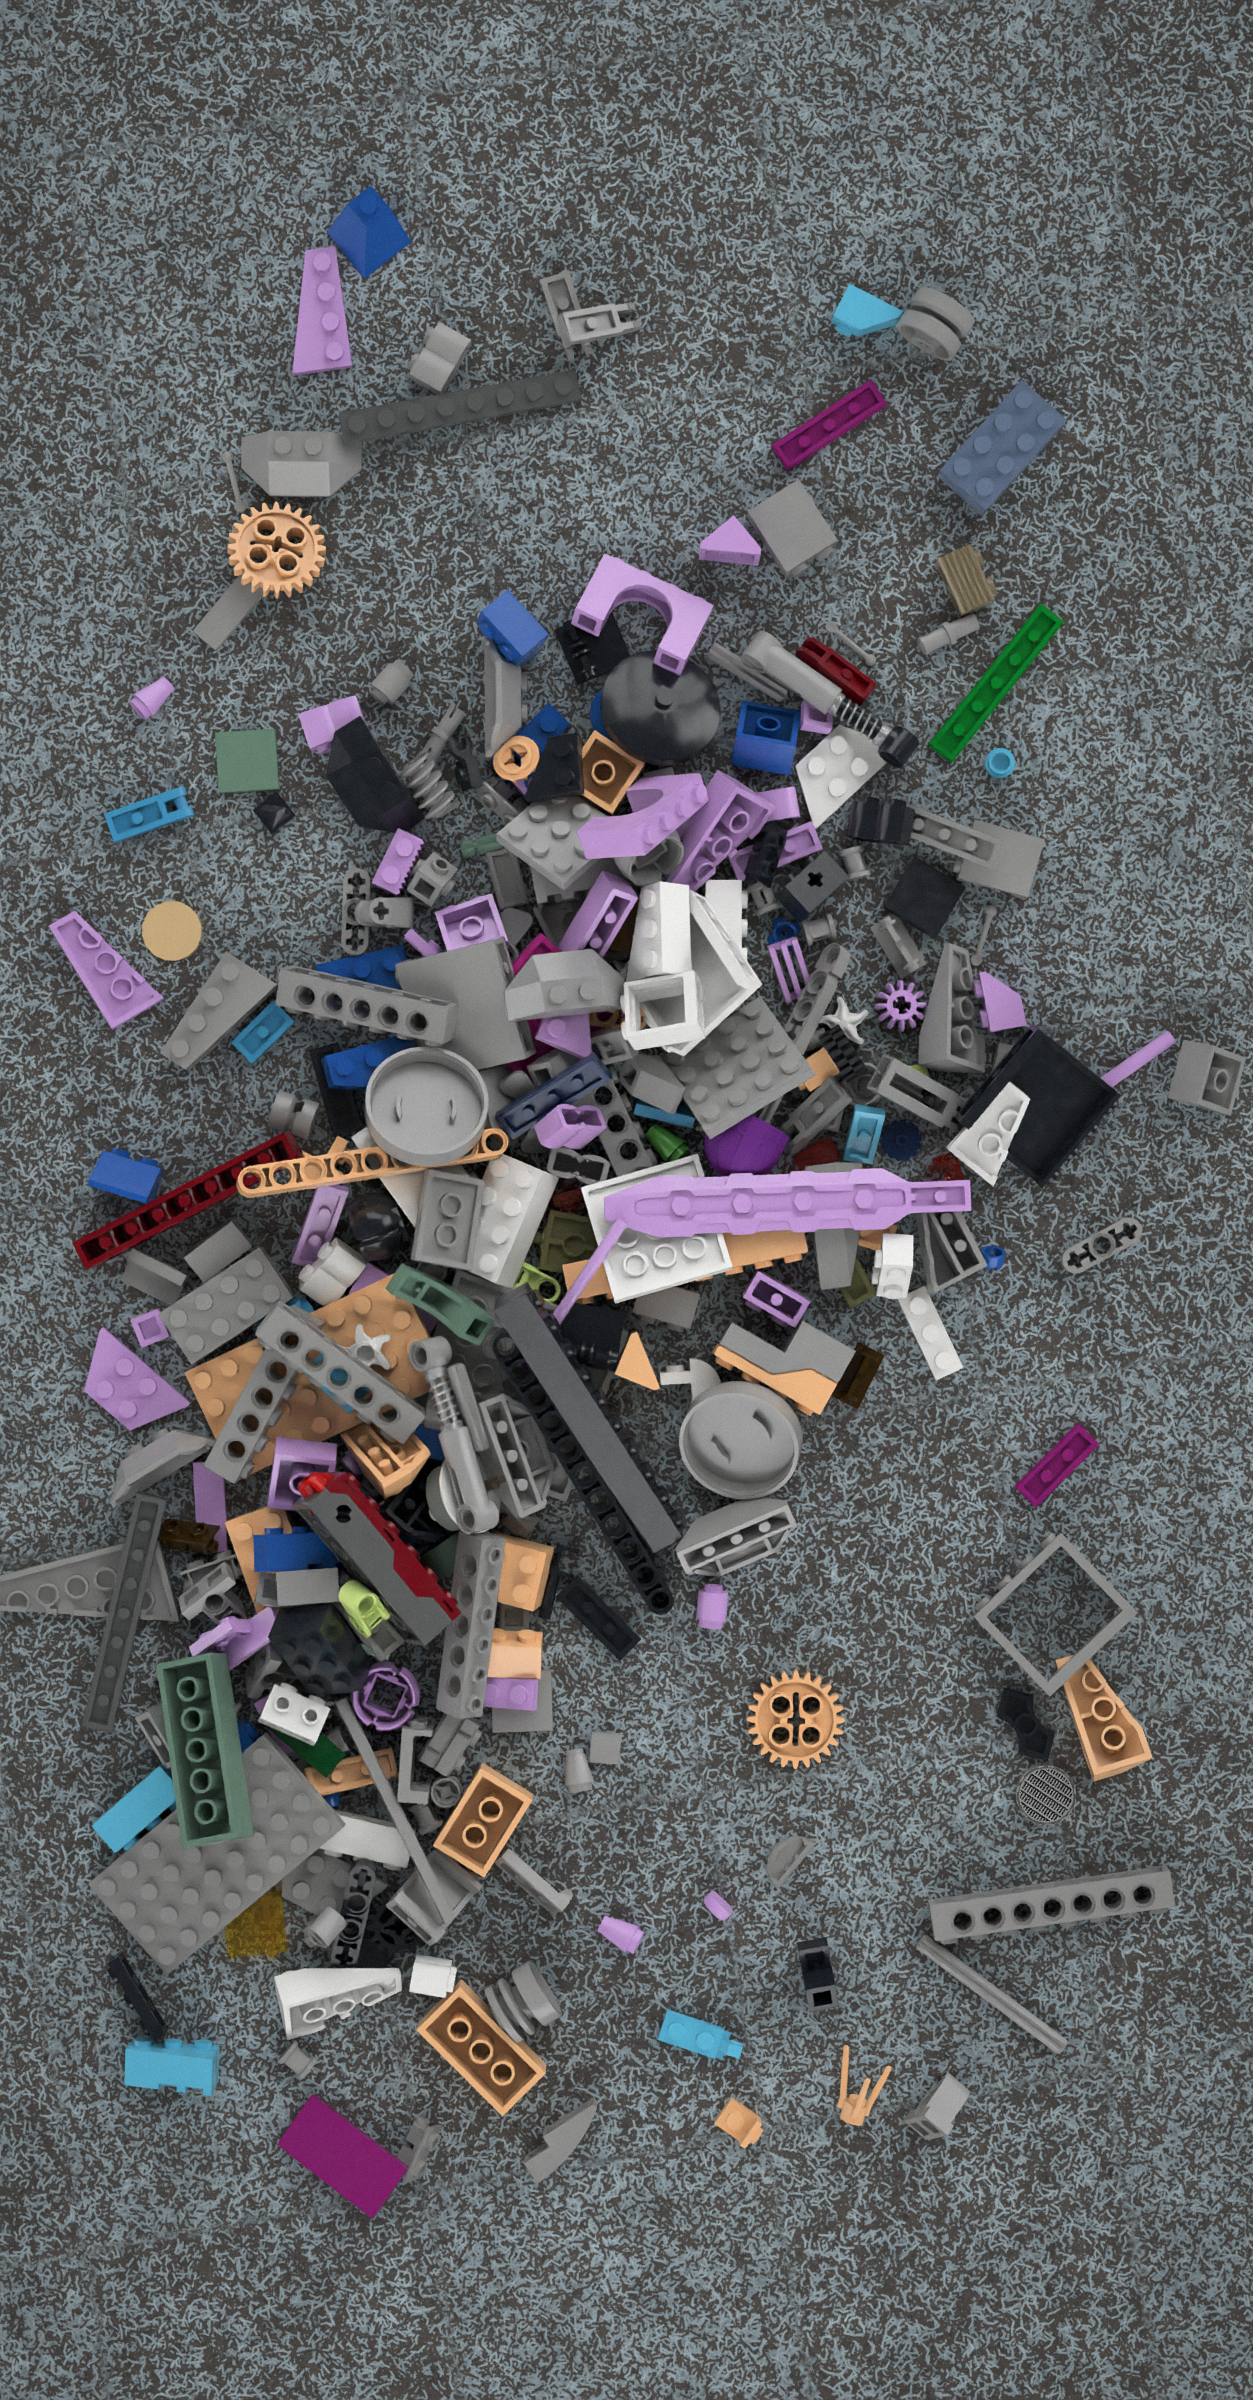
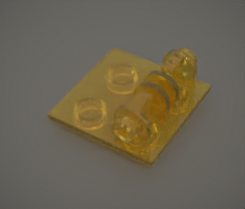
M282 1891L266 1892L225 1926L228 1958L265 1954L266 1957H274L278 1955V1952L288 1951Z

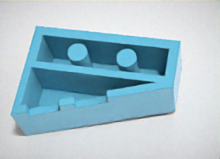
M146 2037L135 2038L134 2042H129L125 2049L124 2085L158 2090L161 2089V2086L177 2087L176 2092L186 2093L187 2087L203 2089V2095L212 2096L219 2081L220 2045H212L213 2041L206 2039L195 2040L194 2044H182V2040L176 2038L165 2039L164 2043H152V2039Z

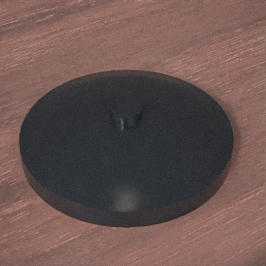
M657 650L633 654L615 666L601 692L600 713L607 733L625 753L645 763L662 766L676 765L698 756L713 739L720 722V700L711 679L698 665L689 659L679 676L653 663Z

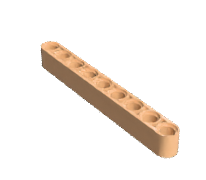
M498 1128L485 1129L477 1144L470 1150V1155L462 1156L455 1161L437 1166L401 1165L394 1157L381 1149L380 1146L246 1167L240 1172L236 1181V1187L242 1196L254 1198L419 1172L426 1169H438L489 1161L499 1158L508 1147V1137ZM486 1138H496L500 1143V1149L498 1151L489 1150L486 1146ZM368 1156L377 1157L380 1160L381 1167L377 1170L369 1169L365 1164V1158ZM337 1161L347 1162L350 1165V1173L346 1175L339 1174L335 1170V1163ZM309 1165L316 1166L320 1171V1177L315 1180L307 1178L304 1168ZM278 1170H284L289 1174L290 1181L284 1185L278 1184L274 1180L273 1173ZM247 1175L256 1176L259 1180V1187L256 1189L246 1188L243 1184V1178Z

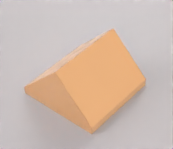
M637 1330L632 1331L617 1364L615 1374L655 1391L660 1389L659 1383Z

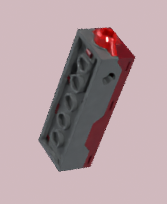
M312 1472L298 1484V1491L302 1496L292 1504L350 1575L378 1596L382 1605L390 1614L388 1620L408 1644L426 1646L461 1614L460 1610L456 1607L458 1604L456 1598L448 1590L443 1591L436 1583L439 1578L429 1567L426 1566L424 1568L417 1560L420 1557L418 1552L409 1543L404 1544L398 1537L400 1534L398 1528L390 1520L385 1521L378 1513L381 1510L379 1505L370 1496L366 1498L359 1490L361 1484L355 1476L345 1472Z

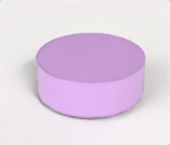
M711 1891L704 1898L706 1907L718 1919L725 1921L733 1913L731 1906L715 1891Z

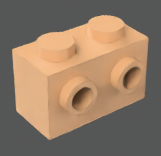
M494 1628L487 1677L541 1679L543 1632H534L529 1629L505 1631L500 1628Z

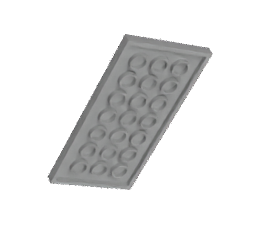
M267 1732L242 1752L254 1836L201 1847L182 1848L176 1808L88 1883L166 1975L172 1972L346 1825Z

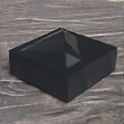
M277 792L253 810L272 835L296 816Z

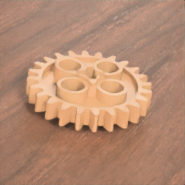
M278 502L274 503L271 510H269L265 503H262V512H258L252 507L251 517L242 514V524L234 523L233 531L235 533H229V542L232 544L227 545V553L231 554L229 565L235 566L234 576L243 574L241 578L242 585L252 582L251 592L253 593L259 587L263 588V597H266L270 590L274 591L276 599L279 598L280 591H285L286 595L291 597L292 588L302 593V583L312 586V576L319 577L320 569L318 567H324L325 558L322 556L326 555V547L322 546L324 544V535H317L320 529L319 524L310 526L312 516L309 515L301 518V508L297 509L295 513L290 512L291 506L289 503L285 506L284 510H280ZM266 529L270 530L273 534L263 536L259 532ZM293 536H296L301 538L303 541L298 544H293L289 542L288 539ZM260 556L264 558L265 561L262 563H255L251 559L253 557ZM284 564H290L294 566V569L291 571H285L281 568V566Z
M794 1669L792 1677L788 1678L783 1670L781 1673L782 1680L778 1681L771 1675L772 1685L768 1686L765 1683H760L764 1691L763 1694L753 1692V1697L758 1702L757 1704H748V1708L755 1712V1714L746 1716L747 1721L755 1723V1725L748 1728V1733L758 1734L752 1740L753 1745L763 1744L760 1749L761 1755L766 1754L768 1751L771 1752L769 1758L771 1763L779 1757L781 1758V1767H785L788 1760H790L794 1769H797L799 1761L803 1760L808 1768L810 1758L813 1757L820 1763L819 1753L823 1752L826 1755H831L827 1747L829 1744L838 1746L839 1743L833 1736L834 1734H843V1730L836 1726L838 1723L845 1722L844 1717L836 1715V1713L843 1710L842 1704H833L839 1696L837 1693L828 1695L832 1686L828 1683L821 1687V1676H817L811 1681L809 1671H806L803 1678H800L797 1669ZM794 1692L799 1694L798 1713L800 1718H804L798 1721V1745L796 1746L792 1744V1722L787 1720L793 1717ZM780 1696L789 1700L788 1707L783 1711H777L772 1707L774 1699ZM806 1698H817L819 1700L817 1709L806 1711L802 1707L803 1701ZM785 1727L789 1731L787 1738L783 1741L773 1739L772 1732L774 1729ZM814 1727L819 1731L818 1737L814 1741L803 1739L802 1734L806 1728Z

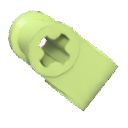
M524 1262L513 1289L528 1282L532 1290L537 1289L540 1292V1286L544 1282L549 1281L556 1287V1293L551 1299L543 1298V1300L551 1303L556 1302L562 1293L559 1281ZM523 1270H524V1273H523V1275H522V1277H521L519 1283H517L518 1280H519V1278H520V1276H521V1274H522V1272H523Z
M349 1580L341 1587L338 1596L339 1601L347 1612L352 1625L364 1637H370L372 1629L383 1619L388 1620L390 1618L389 1612L382 1605L378 1596L358 1580Z

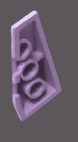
M717 770L706 787L709 801L692 816L682 842L684 846L682 861L667 880L668 883L689 885V889L694 892L715 874L716 866L727 856L731 859L738 853L736 848L748 837L752 840L761 831L776 809L773 804Z

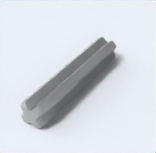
M714 643L707 654L709 659L778 702H781L787 695L788 688L768 674L755 671L742 658L718 643Z
M457 1363L448 1367L447 1371L464 1425L468 1427L474 1451H483L489 1448L490 1444L464 1364Z

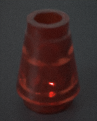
M822 1137L798 1154L793 1155L799 1171H803L807 1166L834 1163L840 1160L838 1149L832 1137L828 1139Z

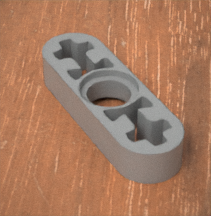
M360 868L350 869L343 878L341 944L344 951L351 956L364 954L368 950L370 927H365L364 931L358 929V938L364 940V944L359 945L357 951H353L352 946L347 945V940L353 938V929L347 930V924L361 926L357 921L351 920L348 916L349 907L362 901L359 898L348 900V894L354 895V886L349 884V880L354 879L355 874H360V878L366 881L365 885H360L359 895L366 894V900L371 899L370 876Z
M1129 1217L1112 1223L1065 1249L1061 1255L1062 1267L1067 1272L1075 1274L1089 1269L1136 1243L1142 1236L1141 1224L1136 1219ZM1124 1223L1128 1226L1134 1225L1136 1230L1132 1232L1133 1238L1129 1239L1128 1236L1119 1238L1118 1242L1121 1245L1116 1248V1242L1108 1231L1113 1229V1233L1116 1235L1124 1230L1122 1226ZM1101 1236L1105 1237L1110 1244L1109 1250L1105 1254H1098L1093 1249L1094 1240ZM1087 1243L1088 1252L1095 1259L1090 1262L1089 1256L1079 1261L1081 1265L1079 1268L1075 1265L1069 1266L1067 1263L1071 1259L1069 1254L1074 1252L1075 1255H1079L1085 1252L1082 1245Z

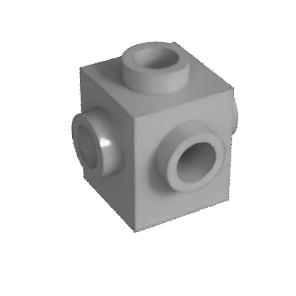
M433 852L426 861L420 859L411 872L414 877L407 891L432 907L441 895L447 897L456 884L452 879L458 869L446 859Z

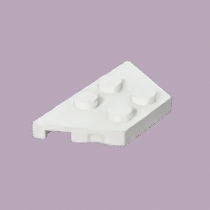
M838 725L795 766L805 803L807 804L815 829L825 822L887 763L879 756V748L872 744L873 740H867L866 735L861 736V732L842 725Z

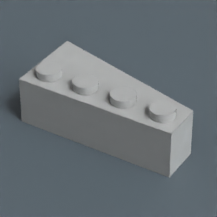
M225 952L160 1053L185 1070L190 1071L246 1017L278 989V985L230 953Z

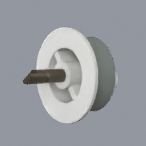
M476 1454L487 1496L493 1500L498 1511H500V1499L493 1490L498 1489L501 1483L506 1482V1479L503 1475L489 1479L481 1457ZM444 1460L442 1466L433 1469L427 1477L426 1499L429 1506V1515L445 1529L459 1531L460 1529L456 1522V1511L459 1506ZM484 1530V1531H481V1532H477V1533H474V1534L483 1533V1532H485V1531H487V1530Z

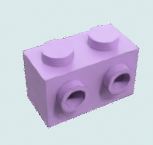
M760 1269L756 1270L742 1294L743 1298L746 1299L745 1304L759 1313L764 1309L773 1315L771 1320L787 1328L788 1324L796 1328L811 1302L808 1297Z

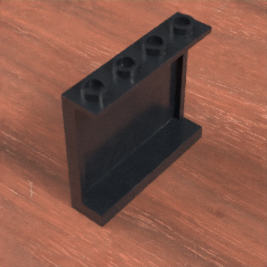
M1032 1023L955 1117L959 1123L969 1130L1009 1081L1030 1098V1101L1008 1148L1006 1159L1032 1178L1039 1187L1043 1188L1046 1183L1051 1184L1060 1173L1059 1168L1066 1160L1070 1161L1079 1151L1078 1146L1084 1138H1089L1096 1132L1100 1119L1105 1114L1109 1115L1117 1107L1119 1102L1117 1099L1121 1095Z

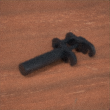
M557 1544V1548L554 1547L557 1555L554 1566L550 1565L551 1573L548 1574L539 1612L540 1618L548 1620L551 1618L560 1576L574 1578L573 1573L559 1570L561 1553L563 1551L579 1553L580 1549L571 1548L561 1544Z

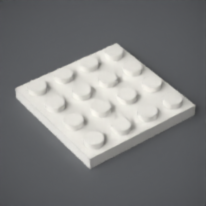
M698 1154L581 1187L597 1245H600L614 1224L605 1221L604 1197L656 1176L691 1175L692 1178L705 1177ZM626 1227L603 1261L615 1304L733 1270L722 1233L694 1234L693 1237L658 1238Z

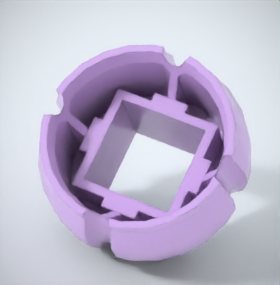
M392 1661L373 1663L363 1690L351 1692V1704L357 1718L366 1726L370 1724L375 1725L378 1731H392L406 1725L415 1714L413 1708L418 1706L420 1702V1689L414 1675L404 1666L397 1668L395 1662ZM377 1677L405 1688L395 1712L368 1701Z

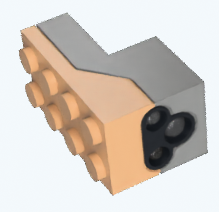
M801 1319L783 1350L729 1321L718 1341L719 1344L717 1343L712 1351L717 1356L715 1359L716 1363L732 1371L734 1366L743 1371L742 1378L758 1385L760 1381L769 1386L768 1389L781 1396L784 1400L786 1397H789L796 1401L793 1406L809 1416L812 1415L813 1411L819 1415L821 1414L856 1352Z

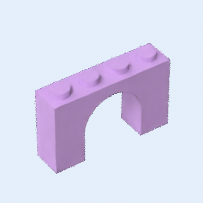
M604 554L575 608L571 624L598 637L615 607L629 601L647 603L661 613L667 626V631L658 647L653 663L680 676L709 620L714 605L699 596H693L679 589L674 584L666 583L653 577L647 571L632 567L620 558Z
M693 773L641 778L626 790L633 813L621 816L592 818L577 831L586 859L645 856L709 801L701 774Z

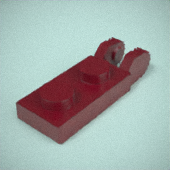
M814 637L805 639L802 644L803 647L797 649L794 654L795 657L843 689L841 693L847 699H851L855 704H858L859 707L876 687V683L832 648H828Z

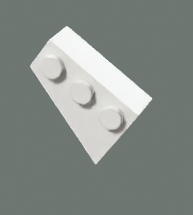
M659 881L641 887L626 982L692 971L689 885Z

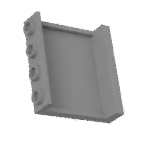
M504 936L413 960L407 959L395 964V978L402 991L459 1004L454 1039L437 1048L458 1054L471 1063L476 1070L523 1060L536 1053L528 1021L508 1022L504 991L515 978ZM419 1014V1022L426 1027L425 1017ZM415 1038L418 1047H434L426 1045L425 1040Z

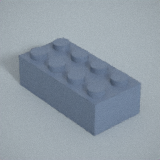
M1021 380L940 469L937 477L979 515L983 516L1058 434L1067 420L1027 383Z

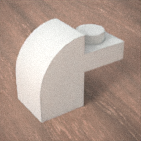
M689 1358L690 1370H684V1365H667L666 1371L660 1372L661 1385L691 1383L692 1402L706 1389L721 1383L714 1368L707 1362L697 1358Z

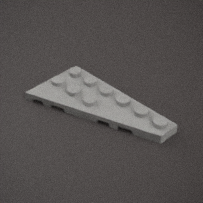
M158 1540L140 1619L180 1622L181 1618L160 1540ZM125 1542L0 1575V1611L71 1614L74 1616L107 1618Z

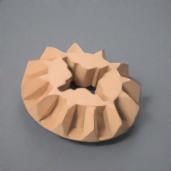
M511 737L494 754V769L504 781L511 780L516 783L520 779L527 780L528 775L535 771L540 760V749L528 737ZM513 752H516L521 757L520 767L513 763L515 761Z

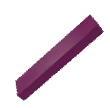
M870 379L772 444L771 449L788 472L885 408L888 404Z

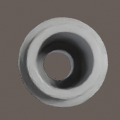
M395 660L393 664L388 663L370 684L373 689L371 695L382 705H385L386 702L393 705L411 685L410 680L414 677V674L399 660Z

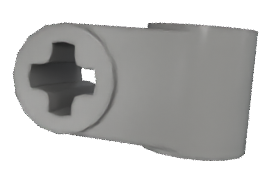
M380 897L373 900H362L355 907V918L362 926L387 929H414L413 898Z

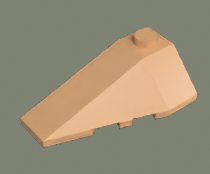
M1073 1655L1055 1660L1057 1668L1059 1669ZM1089 1659L1063 1684V1688L1094 1782L1123 1773L1153 1757L1143 1728L1132 1717L1124 1703L1116 1696L1105 1678Z

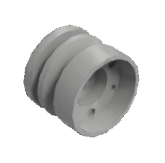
M529 1960L512 1971L515 1986L512 1987L506 1979L500 1978L498 1979L500 1991L493 1984L485 1988L486 1997L495 2019L501 2028L518 2044L525 2040L523 2029L529 2035L535 2033L533 2017L543 2026H547L562 2016V2011L555 1995L537 1967Z

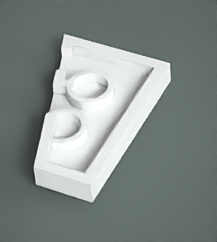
M1009 1081L969 1130L963 1127L949 1143L947 1149L994 1187L1000 1167L1006 1159L1008 1148L1019 1128L1030 1098Z

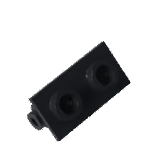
M770 821L769 824L765 823L761 831L755 836L752 849L760 851V855L750 854L744 871L746 882L756 884L758 881L770 889L773 879L777 874V865L782 849L785 847L787 831L773 821Z

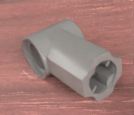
M326 1907L317 1918L304 1927L303 1941L310 1948H328L347 1926V1923L336 1910Z

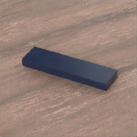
M593 1052L497 1111L495 1118L512 1139H515L533 1128L556 1106L560 1104L571 1105L610 1081L612 1074Z

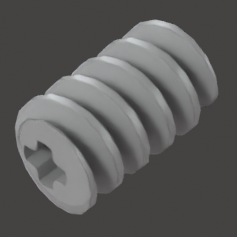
M427 751L410 760L403 767L404 769L398 777L400 779L410 778L409 782L405 785L406 789L416 787L417 790L411 797L413 799L423 798V801L418 806L419 809L429 807L430 810L425 815V819L434 817L437 819L458 807L460 801L451 802L455 796L454 791L444 792L448 787L446 780L437 782L442 773L440 770L431 771L435 766L434 760L425 761L429 755Z

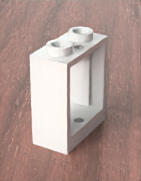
M695 970L624 983V995L620 996V1005L622 1012L625 1013V1022L621 1023V1031L624 1040H628L634 1050L706 1038L703 984ZM684 995V1023L641 1030L640 1002Z

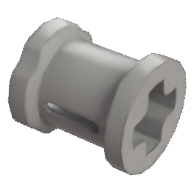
M864 845L838 852V856L843 859L846 874L849 876L845 882L871 875V871L867 869L863 856Z
M760 882L746 888L748 893H751L757 907V917L782 907L781 903L777 902L772 888H767ZM761 891H763V893H764V895H765V898H766V900H767V904L764 903V900H763L762 895H761Z
M831 913L826 914L824 918L809 922L804 919L801 922L807 946H812L813 942L827 938L837 939Z
M431 1796L428 1804L412 1803L407 1806L408 1812L413 1813L419 1826L418 1832L420 1835L429 1833L444 1824L442 1819H438L431 1804Z
M294 2040L282 2053L277 2062L287 2065L297 2074V2079L301 2081L310 2072L318 2059L307 2055L298 2047V2042Z

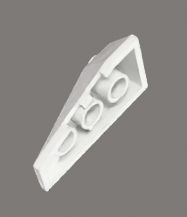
M303 1968L296 1971H286L274 1977L277 2000L287 2040L312 2034L326 2028L323 2021L336 2014H339L341 2019L351 2016L350 2011L361 2002L365 2006H371L402 1991L399 1968Z

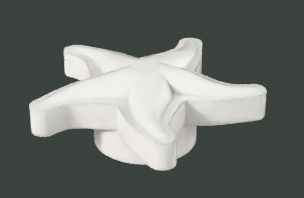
M838 997L836 1000L838 1008L835 1015L822 1016L819 1023L826 1024L830 1029L839 1024L850 1041L863 1044L864 1040L858 1036L856 1026L865 1019L868 1011L864 1010L857 1014L850 1013L843 998Z
M361 1324L357 1325L355 1334L356 1344L343 1348L367 1366L378 1364L385 1370H388L390 1367L387 1358L380 1351L383 1343L390 1340V1335L385 1334L370 1338L363 1332V1326Z

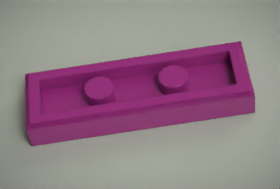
M1076 1423L1014 1487L1037 1508L1100 1444L1079 1423Z

